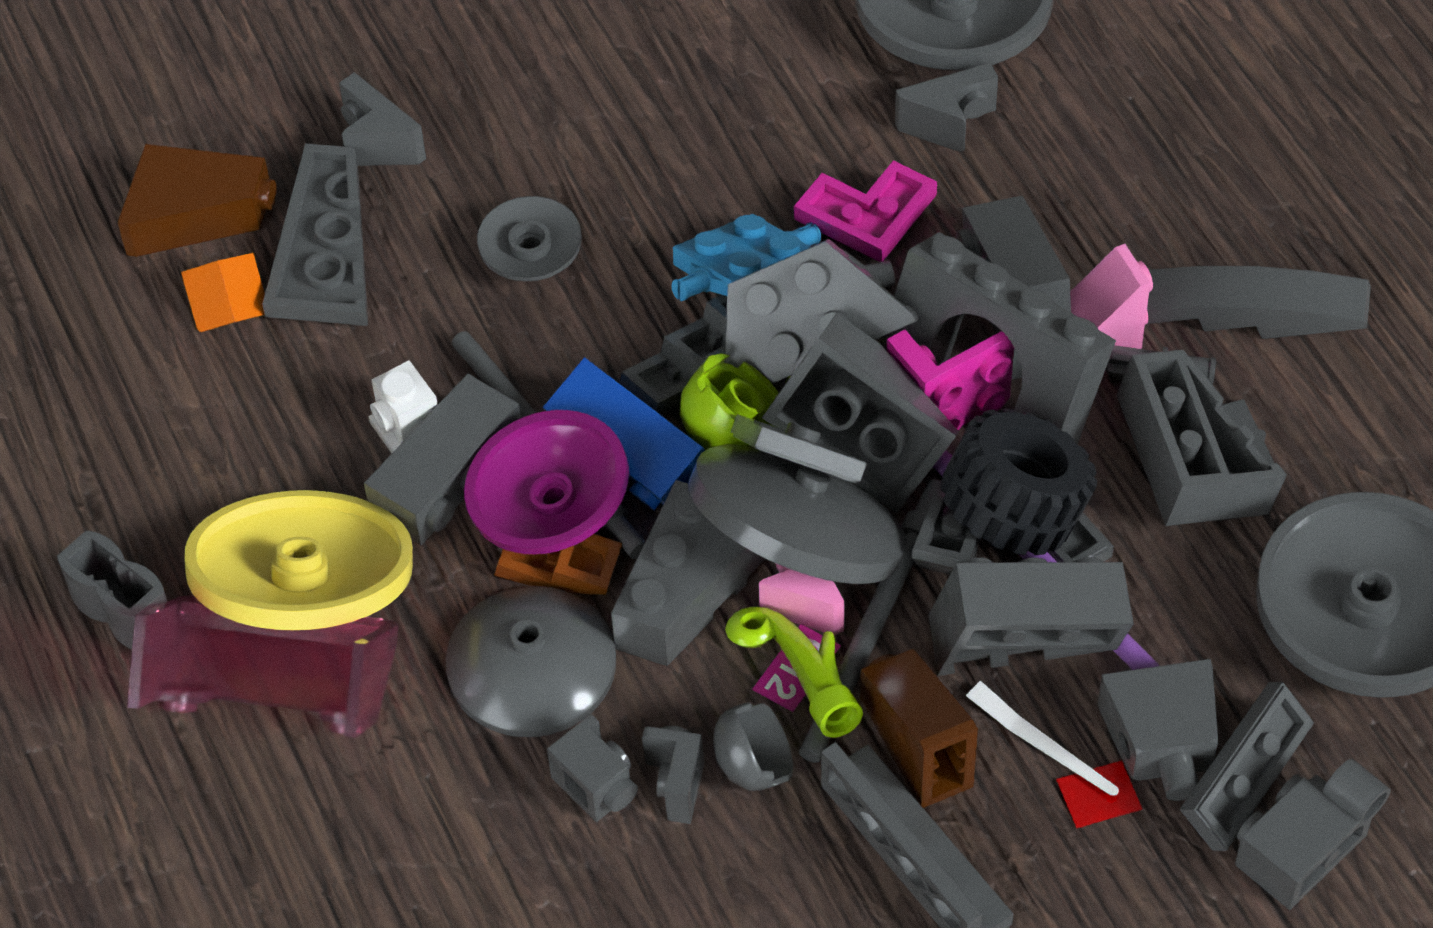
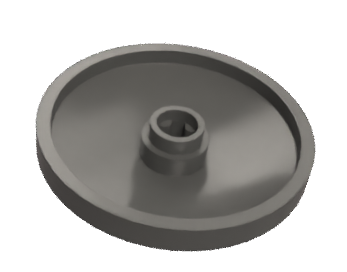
M855 0V6L861 23L869 35L895 56L928 68L966 70L987 63L992 65L1000 63L1019 54L1030 46L1046 27L1051 16L1053 0Z
M725 444L708 448L698 457L688 482L689 493L693 502L701 513L720 531L750 551L781 566L809 576L850 584L880 582L895 573L907 547L905 532L894 515L877 499L856 484L758 450L752 446Z
M1351 492L1325 497L1312 502L1293 513L1276 529L1268 541L1261 558L1256 583V599L1259 615L1266 633L1280 653L1293 666L1319 683L1339 691L1360 696L1398 697L1422 692L1433 687V510L1399 496L1374 492Z

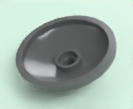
M547 586L511 588L481 601L458 623L449 640L446 652L448 683L456 702L462 710L480 725L495 732L516 737L550 735L581 722L604 700L610 690L616 671L615 643L611 630L602 615L579 596L562 589ZM526 637L537 638L535 641L531 643H522L519 641Z

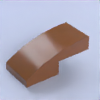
M593 534L574 546L546 554H521L503 549L494 576L530 586L554 587L570 593L606 595L622 543Z

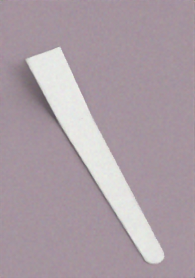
M979 681L966 695L1009 731L1109 795L1115 796L1118 794L1119 789L1117 786L1020 717L983 682Z

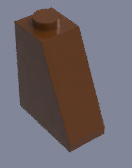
M145 144L118 220V227L126 255L138 257L260 230L265 211L272 210L274 207L276 182L273 179H269L264 157Z
M910 649L898 655L886 654L872 661L868 667L861 669L860 699L912 794L922 808L973 788L978 728L970 715L914 649Z

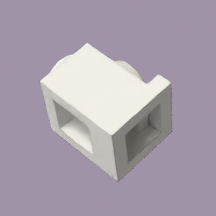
M410 360L371 379L376 402L370 404L372 415L368 416L369 423L391 453L398 448L438 405L435 394Z

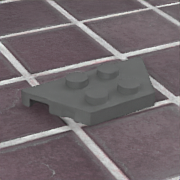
M828 239L728 284L725 354L730 356L725 360V363L738 368L744 361L756 368L771 383L791 376L835 313L873 339L912 324L919 318L914 309L909 305L905 306L881 286L882 283L866 269H860L850 260L848 254Z

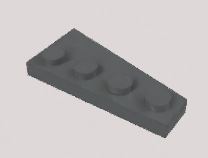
M305 143L262 303L265 317L368 326L358 160L354 147Z

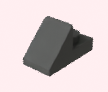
M983 64L896 90L895 125L898 131L955 151L963 152L965 150L966 119L978 118L986 113L996 111L998 75L992 64Z
M355 72L339 83L343 102L341 112L346 122L350 125L342 132L344 147H354L356 149L358 166L418 165L426 160L422 128L419 123Z
M939 482L914 544L912 559L920 568L950 575L956 563L977 558L980 539L970 533L971 529L966 525H961L953 517L955 511L947 508L943 500L945 493L941 491Z

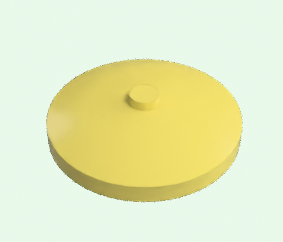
M297 490L273 492L234 502L212 513L198 524L190 534L185 546L186 580L196 599L222 617L245 625L265 629H321L367 617L389 605L404 591L410 581L413 569L412 540L408 530L396 516L367 500L326 491Z

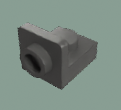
M665 726L663 728L645 727L642 736L645 763L660 767L657 780V797L665 798L668 821L691 824L705 764L702 735L691 733L679 726Z

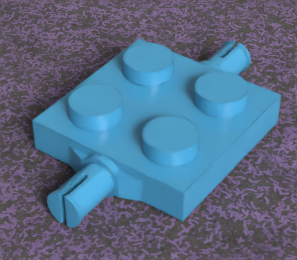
M754 214L740 216L735 221L711 231L701 232L695 238L673 246V265L689 274L680 279L673 280L671 285L673 294L680 301H684L701 292L707 293L710 291L727 297L729 283L810 248L813 244H818L821 241V232L816 224L813 225L812 222L793 231H782L766 222L762 217Z

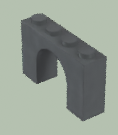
M938 232L909 249L894 297L905 306L909 305L914 309L919 319L912 324L881 336L880 344L886 349L888 338L906 330L919 346L925 345L931 350L937 364L940 365L950 358L964 314H972L989 320L1009 338L1021 363L1022 387L1014 411L1018 413L1025 411L1035 414L1037 418L1042 420L1047 419L1056 424V427L1063 432H1068L1075 438L1074 442L1078 444L1116 340L1098 330L1093 322L1077 317L1054 303L1044 292L1033 290L1010 276L1000 265L990 263L966 249L959 240L953 237L945 236Z

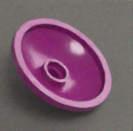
M550 410L534 413L520 418L499 430L476 454L465 480L464 498L466 508L477 530L488 541L502 549L521 554H546L574 546L596 533L616 512L623 500L628 485V460L617 435L599 419L571 410Z

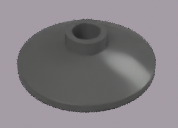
M539 196L514 198L498 205L486 215L477 233L478 250L484 263L498 275L516 281H538L560 273L574 261L579 253L582 241L580 224L574 213L558 201Z

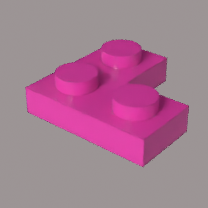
M894 160L866 194L821 173L794 205V220L804 225L812 222L813 225L816 224L822 234L878 262H882L937 195V181Z

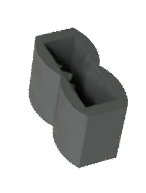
M86 530L57 555L74 604L88 617L108 623L115 638L124 646L137 652L148 653L175 628L160 580L146 567L135 562L125 561L119 547L106 536Z

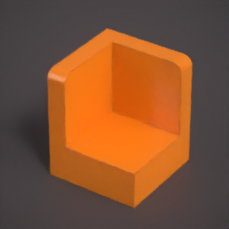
M253 253L218 260L181 272L195 324L199 332L265 315L262 305L265 292Z

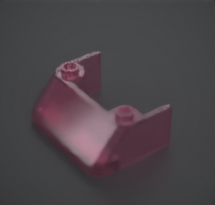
M194 595L180 596L135 615L127 708L139 709L155 700L163 701V709L188 713L196 712L198 703H205L212 699L318 712L320 713L319 718L321 720L330 722V731L344 734L346 737L356 738L377 723L397 647L399 623L388 619L367 616L346 624L321 629H265L245 625L222 617L205 607Z

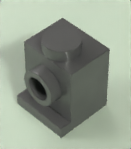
M592 714L547 748L551 778L595 822H598L610 811L617 812L622 810L636 796L638 786L630 779L629 769L631 768L629 758L614 741L609 740L605 743L601 739L599 721Z

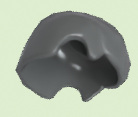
M746 702L728 709L719 716L714 729L713 748L717 764L732 783L748 791H762L791 779L793 775V759L789 742L779 720L765 703L752 705L751 702Z

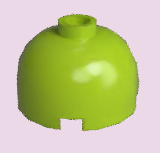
M722 353L709 356L700 365L684 387L680 399V417L685 431L690 438L700 444L705 450L725 444L750 446L733 437V433H731L736 415L739 414L771 425L762 417L779 393L772 383L756 368L744 361L738 368L724 363L730 355Z

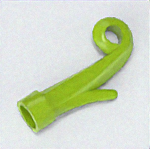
M754 606L742 608L731 616L727 621L725 631L727 637L736 645L743 648H756L768 643L772 638L777 641L791 663L810 702L809 712L825 736L831 738L841 737L850 733L858 726L863 716V710L850 689L841 682L835 659V636L831 631L827 630L823 633L818 652L812 642L793 622L770 608Z

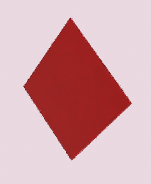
M1122 760L1093 768V770L1118 787L1119 792L1115 796L1109 795L1076 773L1056 779L1076 829L1143 810Z

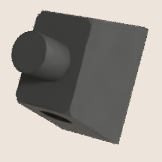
M1211 659L1102 674L1098 699L1099 711L1129 776L1137 781L1161 777L1167 799L1172 801L1186 800L1199 782L1196 772L1208 770L1215 759L1218 744Z

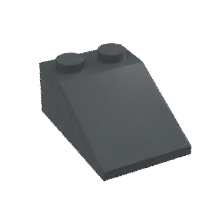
M835 313L762 417L774 427L785 431L788 423L792 422L820 432L819 443L837 448L866 462L861 481H857L855 484L896 513H898L959 432L880 343L837 313Z

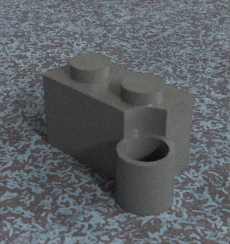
M1352 758L1344 762L1334 772L1328 782L1317 774L1309 780L1299 774H1295L1277 794V803L1266 814H1263L1261 811L1253 813L1238 831L1237 839L1240 840L1235 865L1282 905L1291 910L1367 836L1371 820L1388 799L1391 788Z

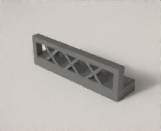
M836 742L821 751V786L940 928H1008L1012 925L1013 912L869 745L864 746L849 757Z

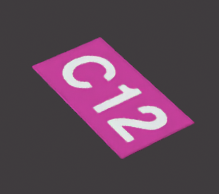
M800 624L798 628L819 652L823 635ZM835 642V654L837 653V651H838L839 648L841 647V645L838 644V643H836V642ZM782 649L752 688L753 691L792 712L806 695L791 663Z

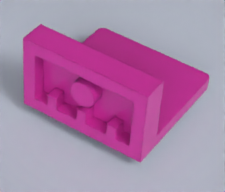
M906 330L887 339L886 351L958 431L962 425L970 422L976 415L980 416L984 411L991 409L998 411L1010 398L1014 346L1003 331L940 365L937 364L931 350L925 345L919 346Z

